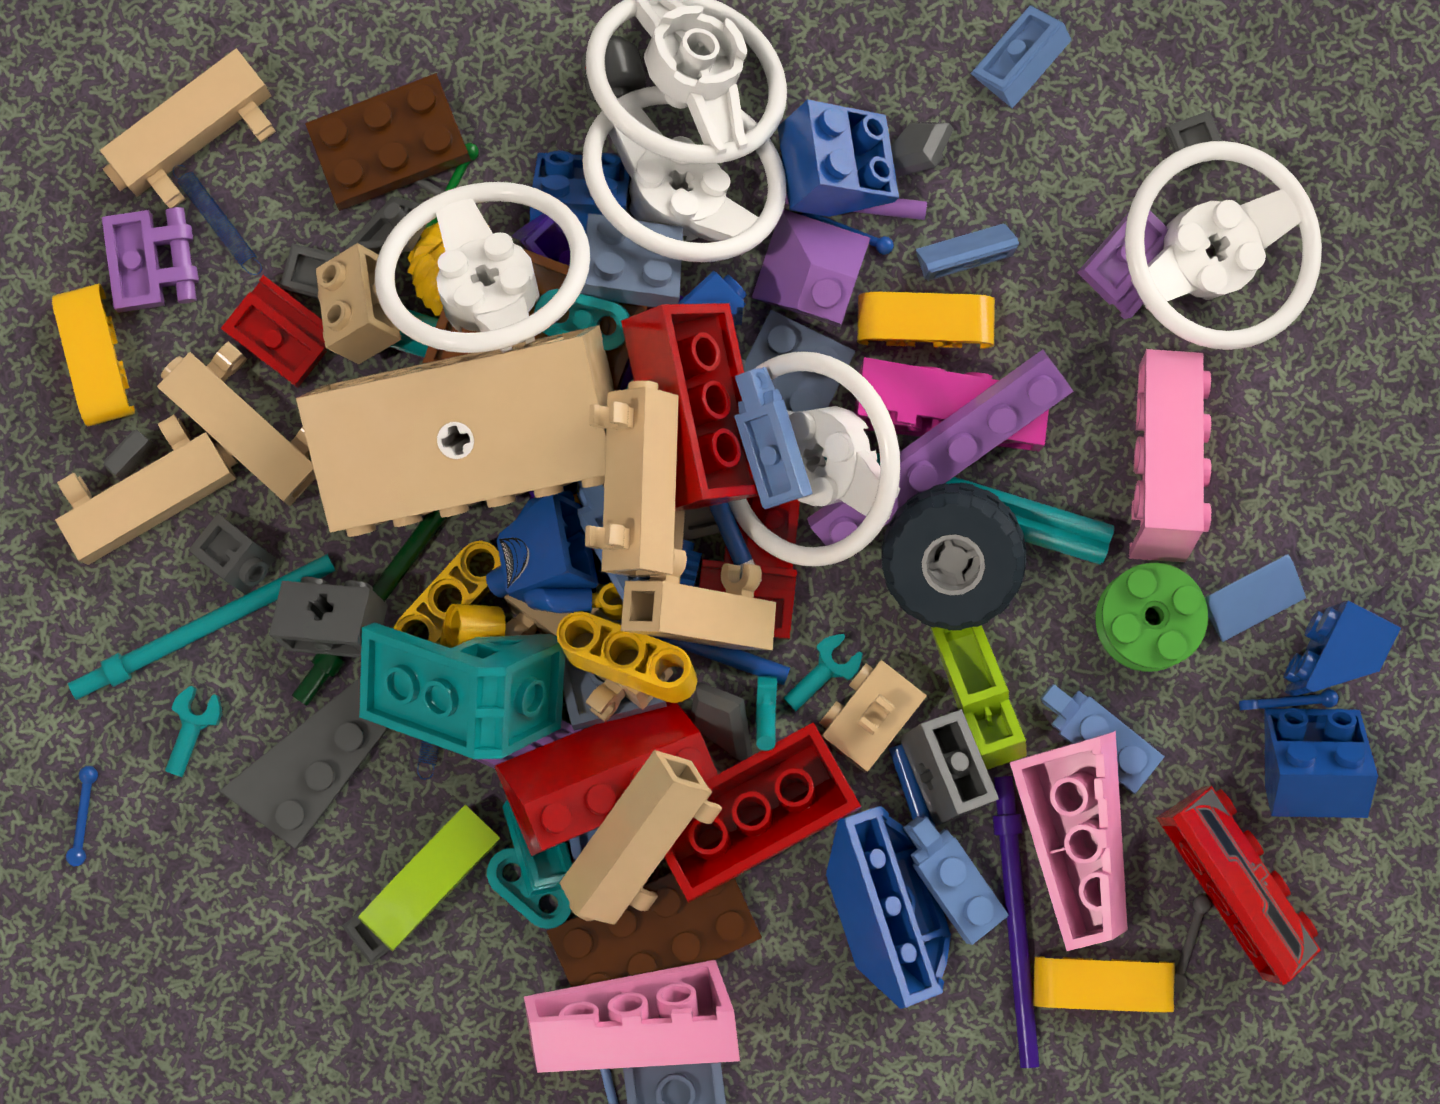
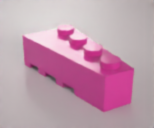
M864 357L859 371L881 397L890 414L896 434L916 437L923 436L999 381L992 379V375L985 373L966 372L960 374L948 372L937 367H919ZM855 399L854 413L868 427L863 430L875 431L865 409ZM1049 409L1003 441L998 447L1039 452L1045 446Z

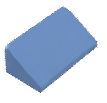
M1030 5L970 74L1008 106L1013 108L1071 42L1070 35L1063 22Z
M1000 224L918 248L916 253L924 279L929 281L1012 257L1019 242L1014 233L1005 224Z
M1289 554L1206 596L1205 600L1208 617L1221 641L1224 642L1300 602L1306 596L1294 563Z

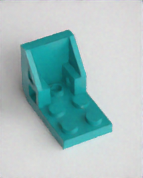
M374 622L362 627L359 717L472 759H502L561 729L565 654L558 643L557 636L552 634L475 637L453 648H449Z

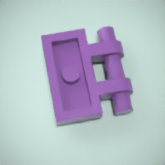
M173 207L166 209L167 226L154 228L153 215L149 210L102 217L113 306L118 313L165 306L162 287L176 286L178 303L197 301L194 283L199 282L196 266H192L189 242L193 241L191 225L186 224L184 208ZM170 245L173 267L160 269L157 246Z

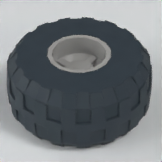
M962 482L944 483L933 486L931 489L921 493L918 492L896 511L889 522L883 539L881 551L882 570L890 594L893 595L899 607L908 615L918 619L922 624L933 628L962 630L988 623L990 619L1001 614L1010 605L1011 600L1018 593L1023 582L1026 568V544L1023 531L1016 516L1009 506L1007 507L999 500L998 496L988 490L975 487L973 484Z

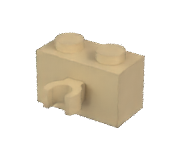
M882 660L877 663L874 669L866 663L849 684L856 691L845 706L836 701L819 722V724L826 728L821 735L823 740L864 773L870 770L927 696Z

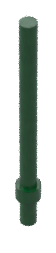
M439 510L425 515L372 586L373 591L384 602L448 518L441 517ZM316 654L311 660L314 666L293 692L292 696L308 706L329 676L335 678L345 664L342 660L344 656Z

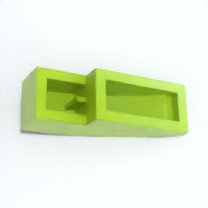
M982 625L962 630L931 627L958 710L962 709L986 769L988 770L1026 757V739L1010 703L1009 690Z
M465 804L358 916V919L393 952L496 846L500 837Z

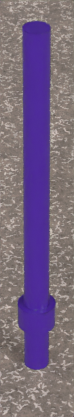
M1013 776L994 777V786L999 800L996 801L997 816L992 817L994 835H999L1006 912L1009 915L1007 917L1020 1068L1040 1067L1018 837V834L1023 833L1021 814H1016Z

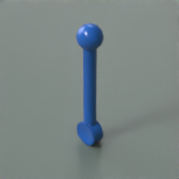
M802 212L803 216L871 238L869 245L876 247V250L882 255L891 253L894 248V243L889 237L877 238L824 216Z
M1326 689L1317 695L1239 701V708L1242 711L1322 704L1327 708H1331L1337 705L1339 697L1336 691Z
M85 766L79 772L82 788L73 848L69 849L66 854V860L72 866H79L86 859V853L83 850L91 787L98 777L97 770L92 766Z

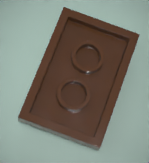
M437 73L305 123L339 211L471 161Z

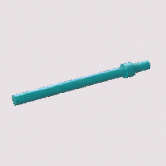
M326 554L123 656L117 653L101 661V667L69 682V689L74 698L78 700L108 684L115 687L131 679L130 673L276 601L282 581L301 582L303 577L320 579L336 571L329 555Z

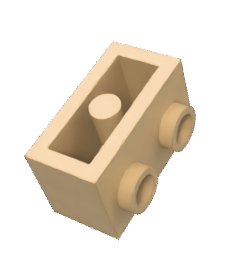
M359 243L316 268L318 299L321 307L325 346L334 353L357 364L366 361L401 340L400 330L387 317L376 294L375 268L379 254Z

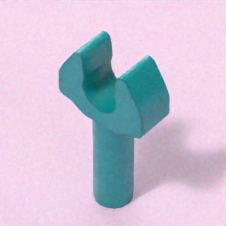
M844 634L826 637L816 646L819 652L818 665L783 697L795 712L831 678L843 677L848 681L858 672L863 655L861 652H857L845 664H837L832 659V651L845 639Z
M757 676L756 745L763 751L772 750L776 745V676Z
M189 686L175 698L172 705V711L179 715L182 727L165 771L180 777L184 775L200 731L210 725H219L222 717L220 697L215 694L211 696L207 709L202 715H195L191 711V703L196 694V687Z

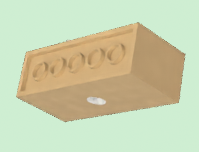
M600 325L538 338L528 344L524 341L513 345L512 350L504 353L500 349L469 353L327 384L297 397L296 401L330 533L346 529L348 537L363 535L375 531V525L389 520H393L394 527L411 525L422 521L423 515L439 510L441 517H450L465 513L470 510L469 506L485 500L488 508L503 506L517 501L516 496L528 491H534L535 498L551 496L563 492V486L576 481H581L583 488L603 485L605 482L606 428H597L589 425L590 405L596 404L607 407L608 392L615 391L606 351L603 347Z

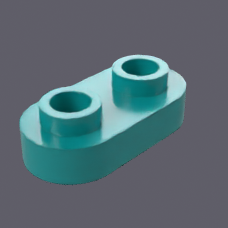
M559 289L549 290L538 299L534 313L546 305ZM580 294L569 308V318L564 323L556 321L543 333L548 336H554L598 326L604 317L610 316L616 322V330L611 335L602 333L604 350H614L626 343L621 320L629 318L630 315L618 303Z
M508 848L497 852L491 858L487 867V879L492 889L537 927L551 929L563 924L572 912L569 906L570 902L563 889L529 896L522 872L520 878L515 882L506 880L503 875V869L508 863H516L520 867L515 848ZM551 894L556 897L558 907L553 913H546L540 908L542 896Z

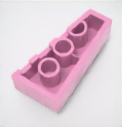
M1146 349L1139 365L1136 430L1144 431V437L1138 436L1136 440L1133 472L1143 475L1142 481H1137L1134 500H1132L1131 520H1140V529L1133 543L1130 542L1129 559L1186 563L1202 533L1209 531L1211 505L1210 503H1204V487H1208L1210 483L1211 460L1204 458V443H1208L1210 438L1211 416L1210 414H1204L1203 399H1208L1210 394L1211 373L1210 371L1203 370V353Z
M1116 731L1010 762L1066 951L1110 941L1126 932L1128 925Z
M716 960L524 996L530 1042L537 1073L740 1061L734 1009Z

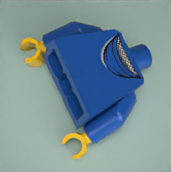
M568 490L551 496L534 497L528 500L516 520L499 533L497 545L501 565L486 575V582L490 591L500 598L509 595L525 602L533 610L553 613H573L577 611L591 613L592 608H602L608 618L612 620L622 619L623 605L608 604L613 598H621L613 583L606 584L599 593H592L591 589L598 586L599 583L592 548L585 546V532L580 525V519L577 515L578 509L583 508L577 494H572V491Z

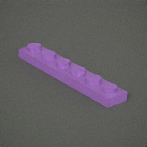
M1043 349L900 451V481L898 487L901 489L898 497L895 499L890 518L886 521L885 525L891 521L896 511L915 494L931 489L933 486L946 483L1074 392ZM838 502L822 507L808 517L807 520L810 528L827 546L849 536L859 527L866 516L846 503Z

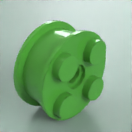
M1163 563L1137 565L1115 578L1103 591L1096 608V630L1104 649L1121 665L1142 672L1164 670L1187 659L1201 644L1208 625L1206 600L1197 583L1182 570ZM1146 610L1152 611L1156 615V625H1151L1146 621Z

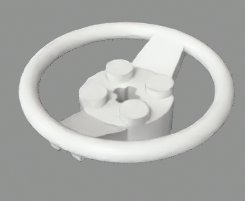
M623 0L604 14L596 24L588 41L586 72L590 89L599 107L613 125L630 140L665 158L694 164H715L744 157L761 147L773 135L783 118L787 100V84L785 73L776 51L764 34L751 21L733 8L717 0ZM635 16L652 37L644 54L649 77L659 90L664 93L665 100L669 105L679 109L689 108L704 145L676 141L650 130L631 116L617 100L607 79L605 52L611 36L625 21ZM745 42L758 57L768 84V103L765 112L757 125L746 134H744L740 99L736 85L747 54Z
M657 86L638 89L617 98L625 110L637 121L650 130L662 135L642 110V108L648 106L668 104L664 93ZM741 110L744 134H746L757 123ZM603 111L595 118L586 135L583 147V172L586 185L595 204L605 218L624 236L656 254L689 262H715L739 255L742 256L759 245L772 232L782 215L785 205V171L778 151L770 138L761 147L756 149L764 166L768 184L766 203L760 216L757 217L726 197L730 186V177L717 163H686L655 154L625 136L613 125ZM608 134L627 173L631 176L629 184L631 203L629 208L635 219L614 198L604 177L602 150ZM678 136L673 138L676 141L695 144L687 137ZM638 221L683 227V236H686L685 241L666 237L645 227ZM700 237L702 239L711 241V243H693L686 241H692Z
M1209 141L1185 147L1165 158L1150 172L1139 187L1132 201L1125 229V252L1131 282L1146 309L1175 335L1208 348L1232 350L1252 347L1281 333L1304 310L1315 289L1320 272L1322 243L1319 223L1314 207L1302 185L1283 164L1259 149L1237 142ZM1211 160L1233 161L1259 171L1280 189L1242 205L1233 200L1222 202L1209 201L1180 212L1166 226L1168 231L1164 237L1163 250L1147 264L1144 238L1150 208L1162 187L1183 169ZM1299 224L1302 237V262L1297 282L1287 301L1275 314L1265 321L1240 330H1214L1188 320L1167 302L1188 293L1195 297L1210 300L1242 289L1254 277L1257 269L1264 264L1266 258L1264 249ZM1210 243L1216 251V256L1211 258L1206 253Z
M484 182L460 186L423 202L403 217L393 228L377 258L375 268L376 294L383 311L390 321L401 332L417 342L449 352L479 353L500 349L504 353L512 350L513 345L524 341L526 344L535 341L534 336L553 325L574 304L585 285L589 272L590 247L585 230L577 216L564 203L546 192L530 186L508 182ZM501 201L523 204L549 216L564 232L570 248V266L567 276L554 297L534 314L529 316L528 312L533 308L535 301H538L540 295L531 258L521 246L513 243L512 238L508 234L501 232L493 234L475 203ZM436 217L445 252L438 259L439 272L436 278L438 291L446 318L460 332H451L432 327L413 316L402 304L395 287L396 264L403 248L417 231ZM462 327L469 331H479L476 333H461Z
M791 352L765 361L755 369L766 367L771 380L797 371L816 372L834 379L848 389L865 409L875 430L880 452L879 465L876 461V450H870L869 439L863 430L868 428L866 423L851 410L838 406L798 412L787 410L813 494L797 500L812 506H827L844 502L866 517L849 536L834 544L821 547H805L790 543L769 530L753 512L746 499L728 503L741 528L758 546L769 554L783 561L802 566L832 565L842 562L863 550L874 540L886 521L889 520L895 499L898 497L901 489L898 487L900 481L898 439L890 414L881 397L873 386L854 368L836 358L820 353Z

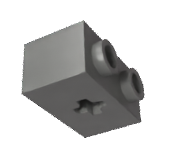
M303 577L301 582L282 581L269 636L288 651L361 658L362 627L374 622L383 625L388 604L373 591L371 585L360 581L348 580L345 581L344 586L330 585L328 582L314 577Z
M962 709L921 723L899 737L935 827L973 813L999 800Z

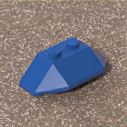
M878 806L838 821L826 877L856 968L894 1004L902 1009L943 993L944 981L942 977L947 965L951 933L942 908L912 866L915 862L911 854L917 850V847L903 826L889 817V813L882 806Z

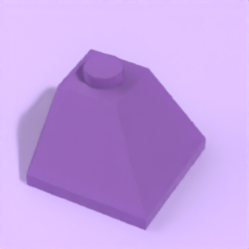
M783 209L782 215L774 229L752 298L841 328L871 238Z

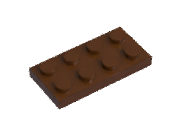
M673 873L663 876L643 887L648 891L656 892L658 898L648 911H640L629 905L615 925L596 920L585 921L577 916L558 927L546 931L571 987L716 960L762 938L735 878L688 903Z

